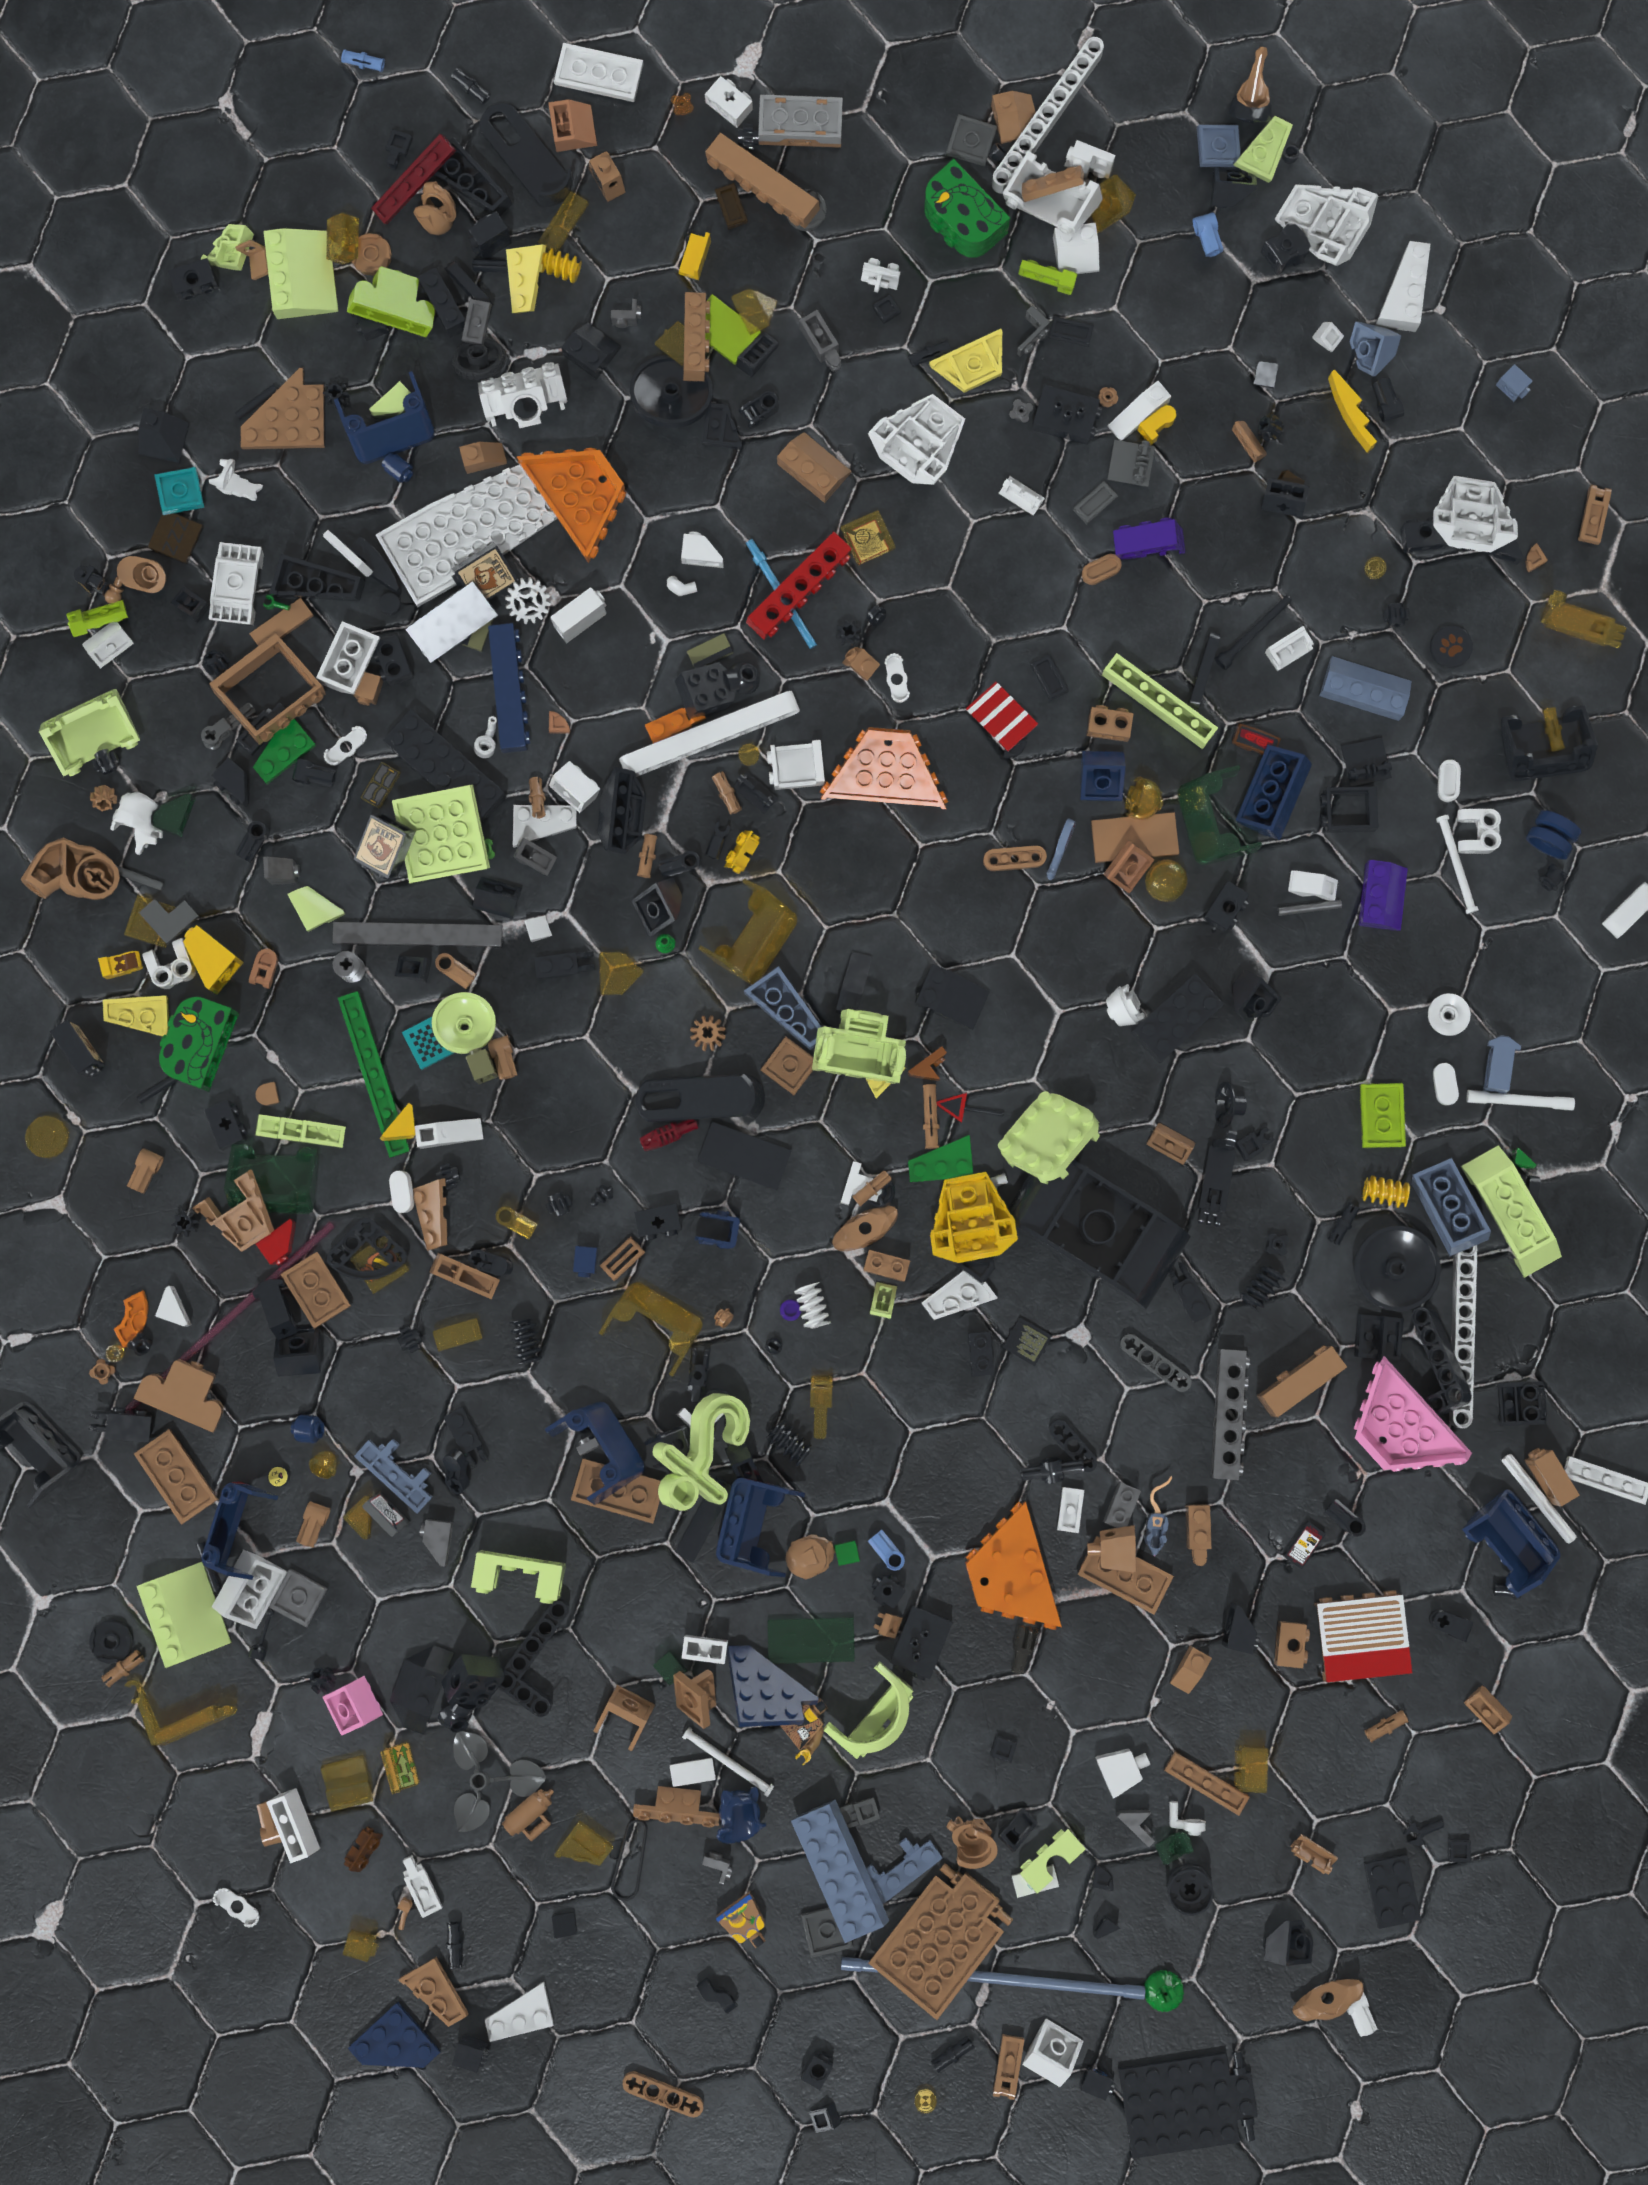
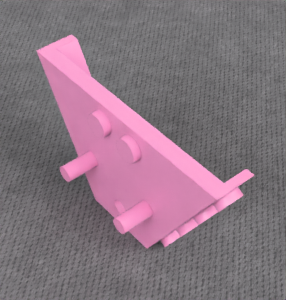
M1385 1356L1381 1362H1376L1372 1374H1375L1374 1381L1370 1380L1366 1390L1369 1393L1368 1399L1363 1400L1360 1411L1363 1412L1362 1417H1358L1354 1429L1357 1430L1355 1439L1383 1470L1391 1469L1394 1472L1409 1467L1421 1469L1428 1465L1441 1467L1448 1463H1454L1455 1465L1466 1463L1472 1452ZM1383 1436L1387 1439V1442L1383 1443L1379 1438Z

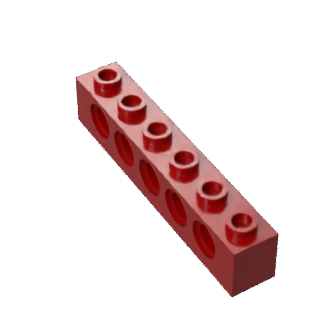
M833 532L748 616L746 623L763 640L768 636L773 637L779 630L778 626L782 622L787 623L794 615L792 612L797 607L801 609L808 601L807 597L811 593L815 595L821 589V583L825 579L830 580L837 572L835 569L839 565L844 566L851 557L849 555L852 548ZM830 555L833 557L834 561L827 562L824 559V556ZM815 569L820 575L817 577L812 576L810 570ZM799 583L803 584L806 589L804 591H800L795 587V585ZM788 598L790 599L791 604L784 605L781 602V599ZM773 612L777 615V618L769 619L767 613Z

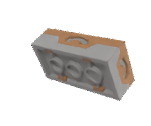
M760 95L759 145L841 147L843 98Z

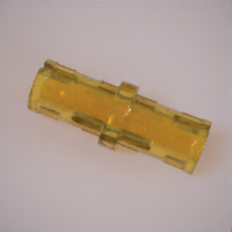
M1556 707L1542 710L1547 727L1545 733L1549 736L1551 751L1564 749L1565 746L1561 735L1562 726L1558 722Z

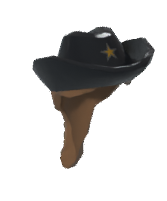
M1260 47L1256 51V58L1250 76L1242 84L1229 106V114L1249 124L1271 121L1272 106L1269 90L1264 83L1262 74L1264 61L1267 56V48Z

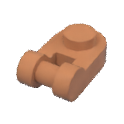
M263 949L258 952L251 970L249 983L254 985L258 983L263 985L264 988H271L278 964V957L274 951ZM260 969L267 971L265 977L259 975Z

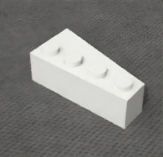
M1409 242L1375 326L1416 332L1421 323L1430 244Z

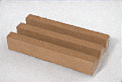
M630 1237L600 1267L613 1281H616L645 1251ZM631 1243L633 1247L608 1269L606 1266ZM637 1249L639 1252L614 1275L612 1272Z

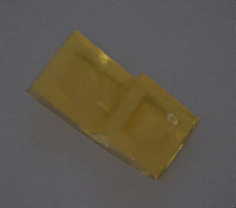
M477 1318L432 1331L438 1352L482 1339Z

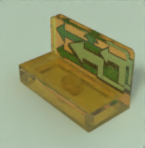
M406 1742L389 1747L380 1752L392 1794L419 1784L409 1743Z

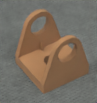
M617 1685L593 1732L598 1733L610 1711L639 1726L628 1750L632 1751L655 1704Z

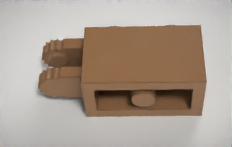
M1185 1505L1187 1548L1192 1549L1194 1564L1203 1566L1207 1563V1549H1211L1210 1505Z

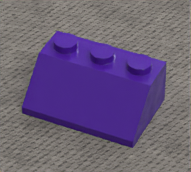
M1369 860L1365 864L1358 926L1401 931L1407 868L1391 862Z

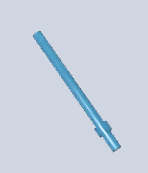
M753 539L747 541L746 545L754 556L752 559L757 566H760L775 590L780 583L766 562L765 554L760 552ZM782 598V599H781V602H782L784 605H790V604H791L790 599H788V598ZM795 609L792 612L794 615L791 619L808 647L812 649L817 644Z

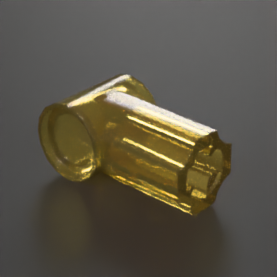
M501 1207L496 1212V1220L499 1224L528 1240L538 1223L509 1207ZM508 1210L511 1212L512 1218L509 1222L501 1221L500 1213L502 1211Z

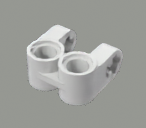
M1458 810V822L1476 823L1477 840L1458 841V853L1489 854L1500 846L1499 824L1501 817L1496 810ZM1487 816L1492 819L1493 823L1491 826L1485 824L1484 817ZM1489 837L1493 841V846H1487L1484 838Z
M183 938L172 942L178 959L165 966L160 965L154 950L142 954L152 982L162 989H170L178 983L190 981L196 974V967L183 943ZM182 965H187L188 971L180 975L179 968ZM165 972L168 973L167 981L161 983L159 980L160 975Z

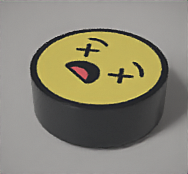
M275 1466L269 1470L267 1479L273 1487H284L290 1480V1473L283 1466Z

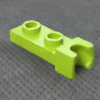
M1022 260L1019 269V275L1058 287V292L1068 295L1072 294L1077 277L1075 272L1063 269V272H1059L1055 267H1044L1033 260Z
M123 600L84 612L79 609L66 614L73 637L87 634L88 629L100 628L105 624L120 622L128 618Z

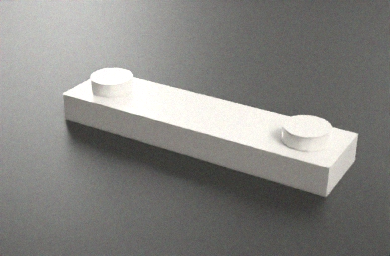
M1568 1456L1564 1470L1570 1480L1646 1505L1648 1498L1647 1482Z

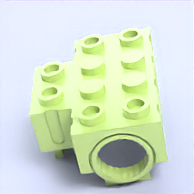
M845 1009L841 1011L839 1029L825 1026L818 1028L812 1070L838 1075L844 1074L850 1077L866 1078L867 1080L879 1082L885 1081L891 1084L900 1083V1077L906 1060V1050L904 1048L906 1041L886 1037L889 1016L869 1011Z

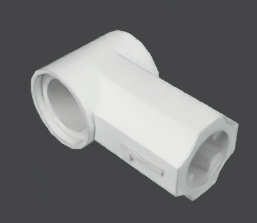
M1364 1992L1361 1999L1353 2003L1347 2010L1360 2036L1370 2035L1377 2030Z

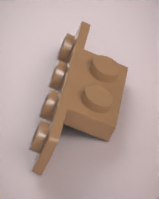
M658 1786L656 1806L634 1804L633 1816L640 1820L658 1819L664 1823L677 1821L684 1825L702 1824L704 1827L719 1826L720 1822L719 1813L699 1811L701 1791Z

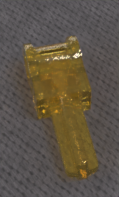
M811 1376L810 1407H814V1438L816 1439L826 1438L827 1408H832V1376H829V1378H815V1376Z

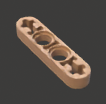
M634 2071L628 2072L623 2079V2088L629 2094L693 2118L701 2115L703 2111V2100L695 2094ZM635 2077L636 2083L642 2085L643 2080L646 2081L643 2092H640L641 2087L638 2085H634L633 2088L629 2087L627 2080ZM656 2085L659 2088L658 2095L650 2096L647 2093L648 2086ZM672 2092L677 2093L680 2098L679 2102L676 2104L669 2103L667 2100L668 2094ZM683 2096L687 2097V2103L692 2104L693 2101H696L697 2106L700 2108L695 2109L694 2112L690 2110V2106L684 2104V2108H681Z

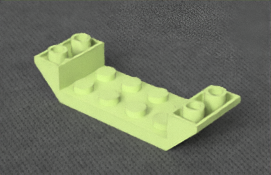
M1499 1145L1461 1166L1471 1185H1475L1515 1255L1514 1261L1524 1278L1562 1257L1554 1234L1516 1167Z

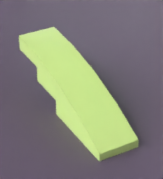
M258 1114L255 1136L343 1148L346 1127Z

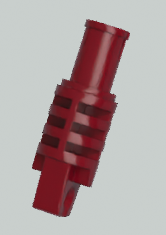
M684 1120L677 1124L671 1122L641 1137L640 1142L646 1152L678 1141L682 1138L681 1135L699 1128L695 1120Z

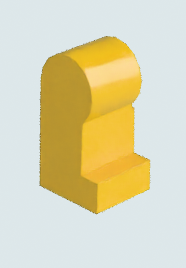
M1165 405L1139 424L1137 430L1146 441L1150 442V446L1157 441L1158 432L1163 428H1169L1173 425L1176 418V410L1172 406Z

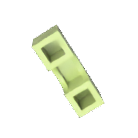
M1062 1829L1052 1837L1054 1842L1049 1847L1044 1844L1036 1852L1039 1856L1034 1861H1031L1029 1858L1020 1867L1023 1871L1019 1874L1036 1894L1053 1880V1877L1046 1868L1050 1857L1055 1855L1061 1856L1070 1864L1085 1850L1084 1846L1069 1829L1065 1832Z

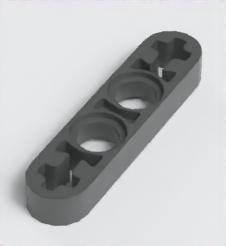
M1127 1334L1121 1338L1120 1347L1123 1352L1173 1389L1184 1392L1191 1387L1192 1380L1187 1373L1137 1336ZM1126 1339H1134L1133 1344L1138 1348L1140 1344L1143 1345V1348L1138 1351L1137 1356L1133 1355L1136 1350L1125 1348L1126 1343L1124 1341ZM1148 1350L1152 1353L1153 1359L1151 1362L1145 1363L1142 1361L1141 1354L1143 1351ZM1166 1363L1169 1365L1170 1372L1168 1375L1163 1376L1159 1373L1158 1367L1160 1364ZM1174 1370L1178 1371L1175 1376L1186 1378L1185 1383L1187 1385L1185 1387L1181 1386L1179 1388L1177 1386L1178 1381L1172 1378L1171 1382L1168 1381V1378L1173 1375Z

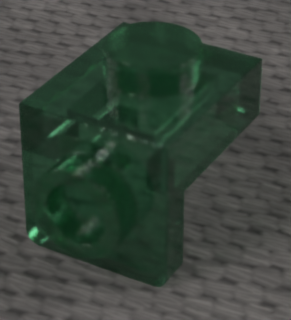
M1185 1832L1173 1833L1155 1844L1164 1865L1173 1862L1184 1854H1190L1194 1851L1191 1846L1192 1842Z

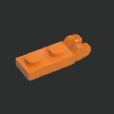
M680 708L645 724V727L654 744L691 729L693 725L705 720V715L688 720L685 708Z

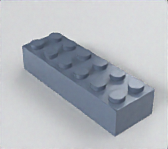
M834 1799L813 1808L791 1820L844 1942L847 1943L884 1927L889 1922V1918L836 1800Z

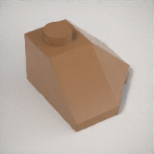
M1016 91L992 96L991 107L1001 144L1016 141L1036 113L1032 96Z

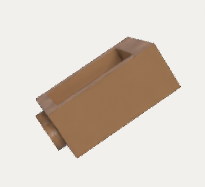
M1537 1448L1528 1453L1529 1457L1524 1461L1552 1505L1563 1506L1580 1496L1553 1450H1545L1544 1448L1540 1450Z

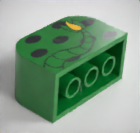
M955 159L950 161L928 182L925 194V215L932 229L936 233L940 232L945 237L944 240L949 247H954L960 254L966 257H980L1008 234L1010 217Z
M191 997L184 1000L177 1007L175 1014L169 1018V1030L167 1035H163L160 1042V1047L162 1048L159 1054V1063L165 1074L180 1082L210 1092L239 1013L232 1008L201 997Z

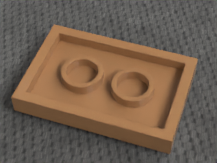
M318 1252L280 1274L314 1329L351 1307Z

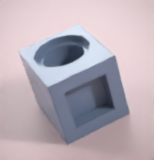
M1514 364L1500 378L1496 386L1514 402L1518 397L1523 399L1531 390L1529 386L1532 380Z

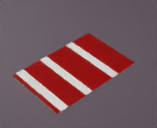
M997 682L992 684L966 708L1007 751L1013 748L1038 725Z

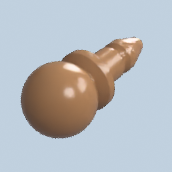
M118 575L114 584H110V589L105 592L104 597L108 604L121 601V593L124 589L121 588L123 583L119 580Z

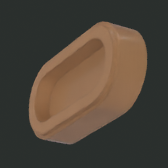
M1108 554L1087 564L1082 570L1083 581L1089 585H1096L1118 574L1122 566L1121 559L1115 554Z

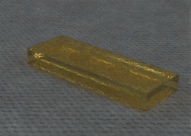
M570 191L539 239L538 244L546 245L548 251L554 248V254L556 255L589 205L588 201Z

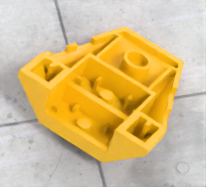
M986 1172L944 1180L938 1212L935 1215L934 1228L930 1234L934 1256L956 1263L1001 1255L1018 1240L1015 1219L1010 1214L1005 1202L1001 1199Z

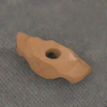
M887 1206L884 1208H872L857 1214L848 1220L834 1235L832 1240L833 1247L839 1251H852L873 1244L881 1239L895 1224L898 1210L893 1206ZM867 1222L871 1225L872 1230L869 1234L865 1235L859 1231L861 1223Z
M1354 1979L1327 1982L1305 1994L1293 2006L1292 2012L1303 2021L1334 2019L1344 2014L1353 2003L1361 1999L1363 1983L1360 1980ZM1330 1992L1334 1995V2000L1331 2004L1322 2002L1324 1993Z

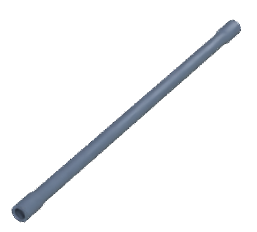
M842 1957L841 1970L878 1972L868 1964L870 1960ZM974 1971L967 1980L970 1982L1145 1999V1986L1117 1985Z

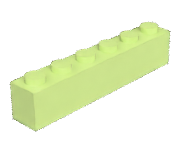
M1116 653L1104 669L1102 676L1201 749L1206 746L1217 731V726Z

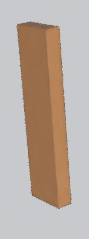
M1175 1751L1164 1768V1771L1238 1816L1250 1798L1245 1793Z

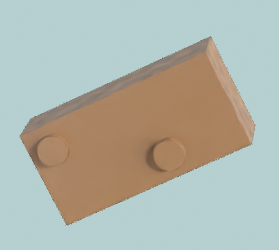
M1323 1345L1314 1352V1355L1289 1373L1285 1370L1276 1377L1278 1381L1258 1394L1257 1398L1271 1417H1279L1339 1374L1347 1366L1332 1346Z

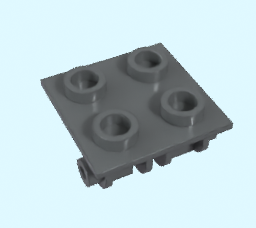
M1114 440L1107 480L1148 487L1155 446H1150L1148 441H1142L1141 444Z

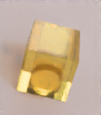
M351 1930L342 1955L368 1962L371 1956L375 1957L378 1944L375 1941L377 1937Z

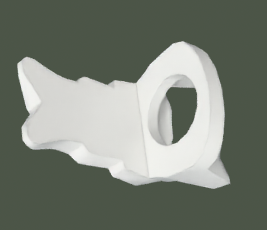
M220 459V465L224 469L218 478L209 479V483L215 485L224 494H233L255 501L257 499L256 493L262 490L263 485L250 483L248 480L240 478L239 475L235 474V460Z

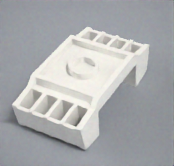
M220 542L210 596L209 620L254 625L256 611L253 608L258 569H262L264 558L261 547Z

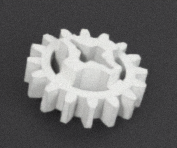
M529 577L528 582L520 578V584L514 581V589L508 588L507 590L510 595L505 596V600L510 601L506 604V608H512L509 612L510 616L516 614V621L523 618L524 624H527L528 619L535 623L536 617L542 620L541 613H548L545 606L551 605L550 601L546 600L550 597V594L544 593L547 589L546 586L539 587L540 581L537 580L533 583L531 577ZM529 587L528 590L520 591L522 588ZM538 592L541 594V603L536 599ZM529 597H531L533 603L528 602L525 605V602L522 598L528 599ZM514 598L520 603L518 610L514 605ZM535 610V612L527 614L528 611Z

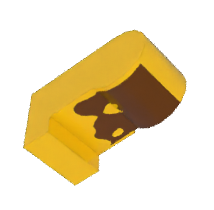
M139 951L98 958L102 976L106 979L123 976L143 969Z

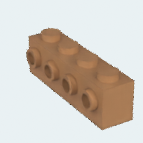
M685 292L683 381H704L705 372H709V359H705V352L709 353V340H705V333H709L710 320H706V314H710V301H706V293Z

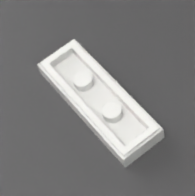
M329 530L323 534V537L366 577L373 573L359 557Z

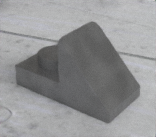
M522 838L514 854V858L519 863L528 865L548 876L557 859L556 856L526 838Z
M1118 1810L1116 1813L1117 1817L1148 1847L1155 1842L1151 1837L1154 1833L1145 1824L1142 1827L1140 1826L1151 1814L1149 1810Z

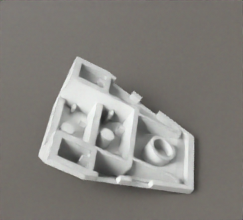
M1295 185L1277 214L1275 221L1283 228L1288 223L1290 225L1296 224L1305 233L1311 247L1309 251L1318 259L1338 266L1351 259L1369 229L1378 195L1354 187L1353 190L1341 189L1340 187L1330 189L1314 185Z
M932 394L913 403L911 407L905 410L901 409L888 418H882L869 431L868 435L879 458L907 480L916 484L934 485L947 470L965 418Z
M1453 476L1433 512V526L1448 546L1459 549H1471L1478 552H1492L1516 540L1518 537L1517 521L1511 518V510L1508 506L1504 505V498L1495 482Z

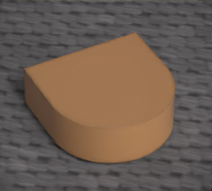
M275 1082L258 1087L256 1099L260 1104L269 1106L280 1103Z

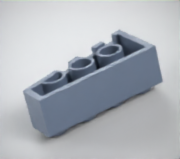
M779 966L744 990V994L809 1050L815 1047L818 1028L821 1025Z

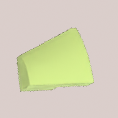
M228 224L223 230L222 235L213 242L214 249L208 256L203 254L201 260L208 258L211 265L241 271L247 255L237 251L235 247L248 240H252L253 232L246 225Z
M309 886L288 894L308 932L326 922L330 923L345 915L342 909Z

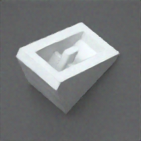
M166 1287L155 1316L181 1326L188 1327L192 1325L175 1287Z

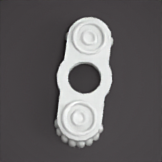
M893 653V655L890 654L885 659L887 684L890 687L893 700L897 703H902L909 698L910 694L906 684L907 675L903 669V659L898 654ZM894 674H900L903 677V682L900 685H894L891 682V677Z
M360 726L352 727V731L348 735L340 738L330 750H325L324 760L328 764L335 766L347 757L354 755L356 750L367 739L364 728ZM344 741H349L352 744V749L348 753L342 752L340 749Z
M220 1888L214 1893L213 1902L215 1905H220L227 1910L230 1916L241 1920L245 1927L249 1928L257 1924L259 1912L244 1897L236 1895L227 1888ZM239 1900L243 1903V1910L240 1913H235L232 1910L231 1905L233 1901Z

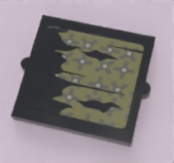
M1020 1317L1013 1330L1009 1331L1010 1335L1002 1348L1035 1366L1042 1353L1046 1352L1045 1348L1052 1336Z

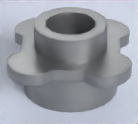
M1016 399L1013 402V410L1010 411L1009 415L1012 419L1026 423L1029 421V413L1033 410V406L1031 403L1026 404L1021 402L1020 399Z

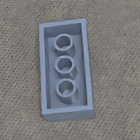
M1452 1158L1413 1174L1411 1184L1449 1256L1489 1240L1491 1230Z

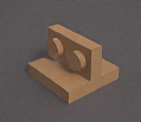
M707 1669L693 1679H690L679 1671L673 1675L676 1706L700 1727L705 1729L710 1725L709 1710L716 1706L713 1673Z

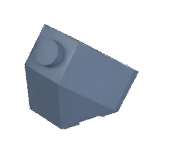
M1355 322L1350 344L1357 354L1358 360L1356 363L1358 369L1371 376H1376L1396 355L1401 335L1384 327Z

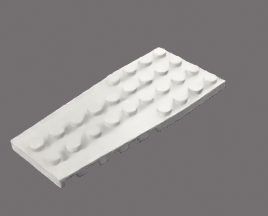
M520 465L502 470V473L494 477L489 476L483 479L481 483L474 486L470 485L455 495L453 493L437 500L376 534L377 539L417 607L456 586L451 577L454 575L451 568L493 542L504 555L557 519Z

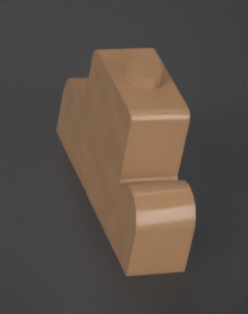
M181 1359L174 1361L165 1382L159 1374L154 1373L146 1376L141 1381L133 1398L210 1432L216 1431L224 1412V1406L219 1400H206L216 1375L202 1369L203 1365L195 1361H191V1363Z

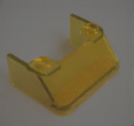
M744 878L742 882L753 891L748 901V908L754 913L732 948L727 945H720L715 952H712L700 945L698 949L716 964L746 983L753 985L763 977L795 928L797 916L767 889Z
M638 1282L632 1283L615 1304L598 1334L605 1336L615 1318L626 1322L633 1318L636 1311L674 1332L669 1340L671 1351L679 1355L669 1374L674 1377L703 1327L702 1321L698 1316Z

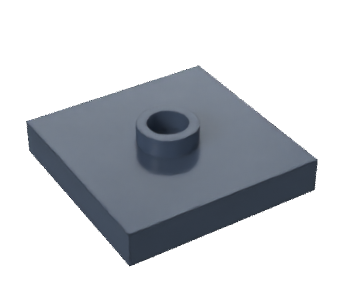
M1198 125L1197 140L1200 167H1236L1233 164L1241 156L1238 125Z

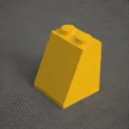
M196 925L186 932L183 943L205 987L218 995L244 962Z

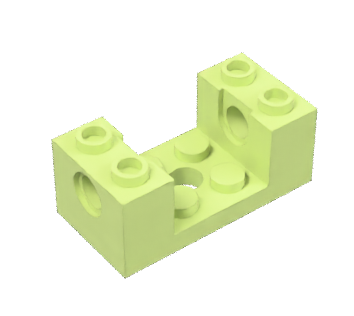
M484 1550L476 1553L471 1584L472 1588H476V1592L489 1594L494 1588H497L500 1566L502 1565L501 1569L514 1571L517 1568L523 1569V1573L536 1574L540 1571L535 1598H540V1602L553 1604L554 1601L560 1599L566 1563Z

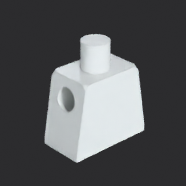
M1130 1749L1095 1757L1113 1798L1142 1781L1143 1778L1139 1770L1150 1765L1146 1753L1133 1757Z

